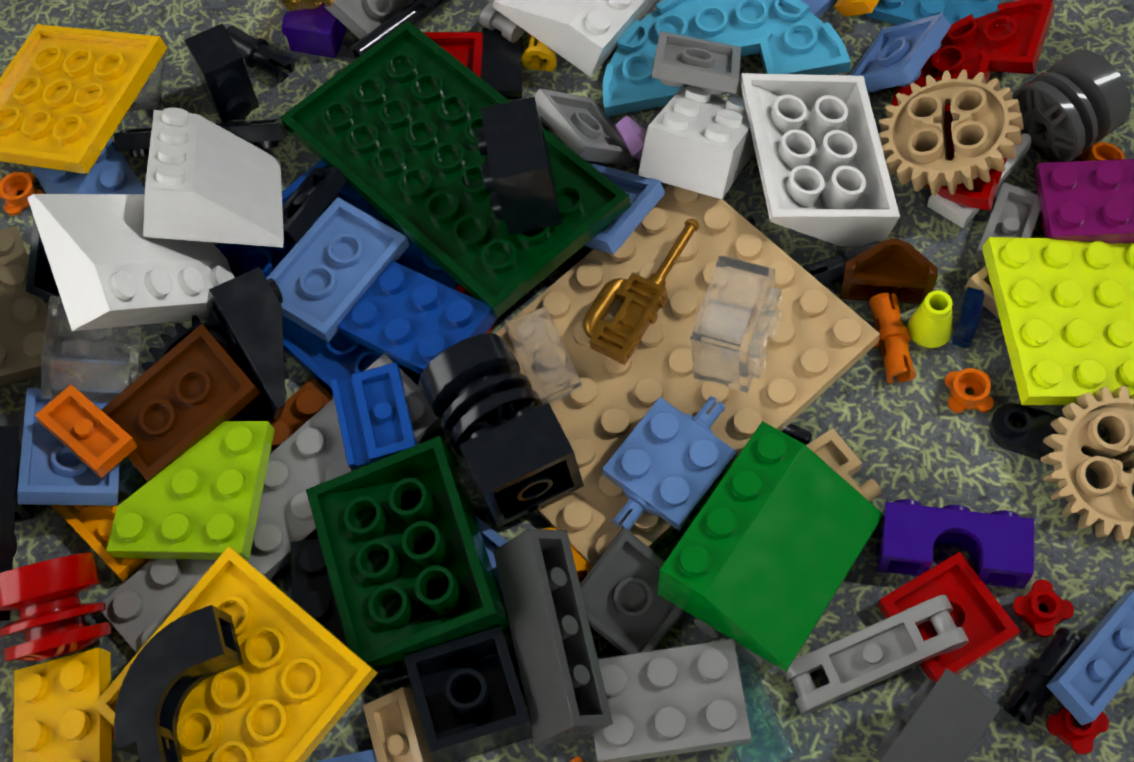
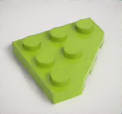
M224 421L117 506L106 551L114 558L217 560L229 546L243 558L249 560L275 431L269 421Z

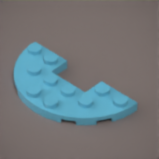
M663 0L656 4L655 11L648 14L641 21L636 19L617 41V49L610 63L606 65L603 78L604 112L609 117L666 106L682 87H685L684 85L681 87L668 86L661 83L659 79L651 78L660 31L741 47V57L760 53L765 74L833 75L849 72L851 61L846 47L829 22L823 23L810 12V6L800 0Z

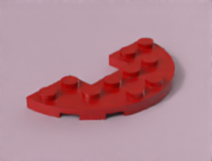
M1018 0L997 5L998 11L976 19L970 14L953 23L941 40V47L929 57L921 69L920 77L913 83L921 88L926 86V76L931 75L936 82L941 81L944 71L947 70L951 75V79H957L962 70H967L968 79L970 80L980 72H983L986 84L992 71L1034 74L1054 14V1ZM910 85L906 87L896 86L892 101L893 106H898L897 93L908 96L912 94ZM951 104L945 106L948 139L946 141L948 160L954 158V144L951 132V123L953 122ZM991 168L989 170L991 179L989 183L979 177L973 179L974 189L971 191L966 188L964 183L957 184V190L954 195L950 194L948 186H941L937 194L957 204L990 211L1002 172Z

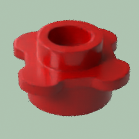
M1044 579L1036 580L1032 585V590L1026 596L1016 597L1012 606L1014 613L1022 617L1024 622L1040 637L1051 636L1055 631V626L1061 620H1069L1074 614L1072 603L1068 600H1062L1053 591V585ZM1039 605H1045L1048 609L1047 612L1040 611Z
M1063 705L1057 714L1048 717L1046 721L1048 732L1053 736H1058L1063 743L1071 746L1076 754L1086 755L1093 750V740L1099 733L1106 732L1109 728L1107 715L1101 712L1095 721L1077 728L1073 724L1075 718Z

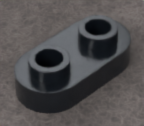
M1009 403L995 411L989 424V432L994 442L1000 447L1041 460V457L1054 452V449L1047 446L1043 439L1051 434H1059L1052 428L1050 423L1060 416L1025 405ZM1009 420L1019 421L1023 428H1014L1009 424Z

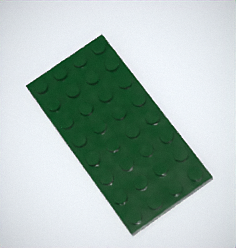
M408 20L280 117L285 129L328 167H338L348 179L346 183L474 298L490 307L497 318L631 207L630 197L625 191L543 128L550 154L562 224L509 235L504 218L495 219L490 193L495 192V190L487 192L485 188L481 164H485V157H488V155L481 156L476 129L483 127L480 108L510 101Z

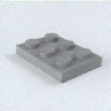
M734 639L598 659L613 724L593 733L597 762H629L751 744L752 738Z

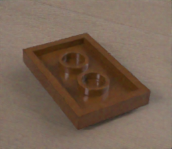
M200 324L101 410L134 439L137 448L127 457L146 481H150L221 423L232 419L262 392L214 335L203 324Z

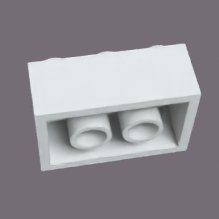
M692 85L682 87L647 127L638 176L660 180L662 183L723 199L750 159L754 148L744 98L733 96L726 99L711 95L703 91L701 87Z

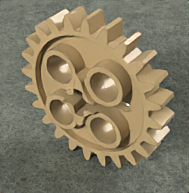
M947 70L944 71L942 80L937 82L931 75L926 76V86L921 88L919 85L911 83V95L897 93L898 106L887 105L885 107L888 118L879 120L881 132L878 134L888 172L890 175L897 174L901 185L912 180L914 191L919 192L926 184H929L932 195H936L941 186H948L950 194L954 195L957 190V184L964 183L967 189L973 190V179L977 177L989 183L991 181L989 170L992 168L1004 172L1006 169L1003 158L1015 159L1016 151L1014 145L1022 144L1021 130L1024 129L1018 99L1012 98V92L1009 87L1001 89L998 78L986 84L983 72H980L970 80L968 79L967 70H962L957 79H951V75ZM947 104H951L950 108L953 119L951 132L954 144V158L952 160H948L946 145L948 132L945 106Z
M1106 386L1095 391V397L1087 392L1077 398V404L1072 402L1061 409L1066 418L1058 417L1050 423L1052 428L1059 434H1051L1043 439V442L1053 448L1054 452L1041 457V462L1054 466V472L1043 477V480L1046 482L1058 483L1059 489L1050 498L1052 500L1065 498L1068 501L1062 515L1065 517L1078 512L1080 518L1077 528L1081 530L1095 523V536L1097 538L1108 536L1112 531L1115 540L1121 542L1129 539L1130 533L1134 537V497L1132 494V485L1134 483V394L1129 397L1127 386H1121L1111 394ZM1098 424L1108 429L1110 443H1106L1099 437L1097 431ZM1082 447L1085 449V451L1095 456L1090 457L1088 455L1083 454L1081 451ZM1119 456V460L1113 459V457ZM1087 467L1094 470L1098 476L1099 486L1097 489L1091 486L1086 479ZM1123 467L1129 468V470L1122 471Z

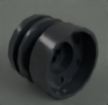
M479 334L463 339L448 347L431 360L420 376L418 385L434 415L442 418L440 424L446 436L449 437L455 452L460 457L465 458L459 445L468 441L469 437L476 431L486 427L496 428L512 420L514 415L524 408L530 406L540 407L543 405L537 392L532 389L528 377L520 373L519 363L507 342L497 334Z

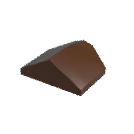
M896 238L884 240L846 262L839 299L869 301L870 298L879 293L889 292V295L892 293L897 295L898 303L921 304L927 294L934 289L938 277V268L908 242Z

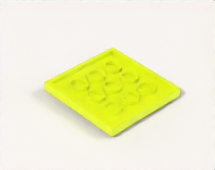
M988 237L982 245V251L1021 405H1068L1072 402L1077 404L1078 397L1087 392L1095 397V391L1106 386L1111 394L1115 389L1127 386L1129 397L1134 394V243L1110 244L1101 241L1084 242L1051 238Z

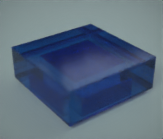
M970 287L967 288L960 307L951 345L966 349L970 347L977 330L985 297L984 291Z

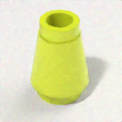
M936 290L928 293L910 317L907 328L909 329L911 339L918 345L926 348H937L950 340L953 332V301L946 292Z

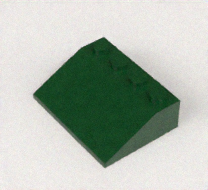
M440 436L306 489L347 646L369 666L377 667L403 661V656L498 626H501L502 631L510 629L503 600L457 457Z

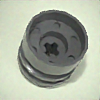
M1089 50L1073 51L1046 70V72H1042L1033 80L1020 87L1012 96L1013 99H1018L1024 125L1021 135L1024 133L1031 136L1030 146L1048 162H1070L1082 152L1092 147L1095 142L1103 139L1126 123L1131 112L1130 95L1121 75L1104 57Z

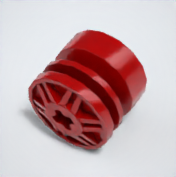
M93 552L54 558L0 573V611L18 610L20 617L19 620L7 624L0 629V638L21 633L24 634L25 643L3 649L5 662L14 660L38 662L86 649V647L100 638L112 634L110 622L86 626L84 618L105 611V603L92 602L81 604L79 594L100 584Z

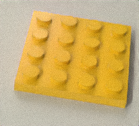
M37 24L0 77V161L88 174L168 47L162 38L154 35Z
M228 546L145 643L146 645L159 631L178 618L210 605L232 616L243 664L206 678L185 699L177 721V739L182 762H305L378 672L238 552ZM139 652L92 705L113 726L116 704L123 680Z

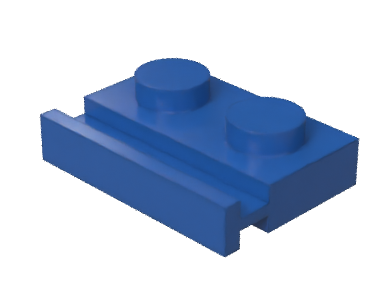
M396 362L351 374V378L342 381L337 379L330 380L346 459L351 471L417 445L401 372Z

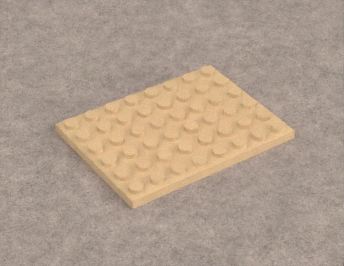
M673 185L666 186L664 188L666 192L614 255L593 249L495 333L505 339L519 363L520 373L528 377L532 389L537 392L543 405L549 402L574 451L584 484L583 487L535 510L552 528L567 530L570 543L592 566L621 530V526L619 528L616 527L612 519L616 517L628 501L622 489L602 475V468L659 397L682 413L692 415L693 417L696 416L710 396L717 399L716 404L718 401L722 402L726 409L719 415L710 429L717 438L737 451V458L762 421L783 431L879 342L880 333L723 199ZM690 218L696 219L699 223L698 231L694 232L665 279L667 304L663 309H659L656 322L649 325L627 363L623 365L591 349L590 338L583 329V320L603 286L617 278L628 280L632 272L645 279H648L651 274H655L685 227V221ZM616 299L604 320L612 322L623 304L620 302V299ZM731 465L727 468V470L724 472V474L721 476V478L717 481V483L714 485V487L710 490V492L707 494V496L703 499V501L700 503V505L696 508V510H697L706 500L709 499V497H710L711 494L714 492V490L716 489V487L718 486V484L720 483V481L722 480V478L725 476V474L727 473V471L729 470V468L731 467ZM643 512L629 532L653 550L676 528L659 516Z

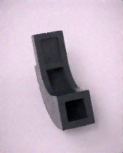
M213 605L204 607L173 621L159 631L143 647L131 664L118 695L114 719L116 749L139 756L140 759L136 762H182L177 739V721L185 699L206 678L243 664L231 615Z

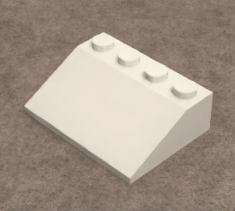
M495 0L492 7L591 77L615 50L617 41L636 19L640 21L657 0Z
M742 73L739 80L770 222L841 247L864 246L876 241L886 240L900 218L864 77L852 75Z
M173 107L166 108L163 111L154 110L145 182L143 237L283 248L284 233L280 160L198 114L188 113L184 109Z
M32 194L28 197L72 331L192 320L193 315H196L199 319L206 318L210 314L207 307L209 289L235 278L234 274L230 269L227 258L212 242L143 237L145 194Z

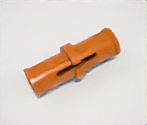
M889 292L879 293L870 298L869 307L874 319L875 330L880 333L879 342L875 347L880 348L886 381L889 384L894 383V376L897 377L898 382L912 381L916 377V372L908 346L911 337L909 329L903 325L898 297L895 293L889 295Z

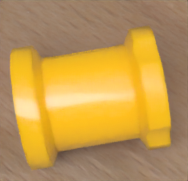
M527 32L530 40L528 48L522 54V65L530 70L553 72L558 62L555 55L556 52Z

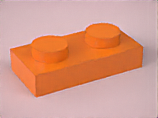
M72 384L35 414L39 423L101 479L137 448L134 439Z

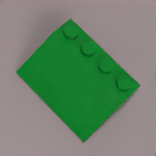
M762 421L660 568L657 594L787 672L884 514L805 444Z

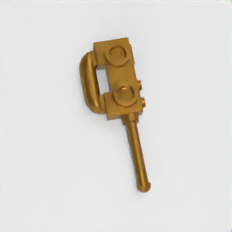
M690 218L685 221V227L655 274H651L648 279H645L632 272L628 280L617 278L603 286L583 320V329L590 338L591 349L623 365L627 363L649 325L656 322L659 309H663L667 304L665 279L694 232L698 231L699 223L696 219ZM616 299H620V302L623 304L612 322L604 320Z

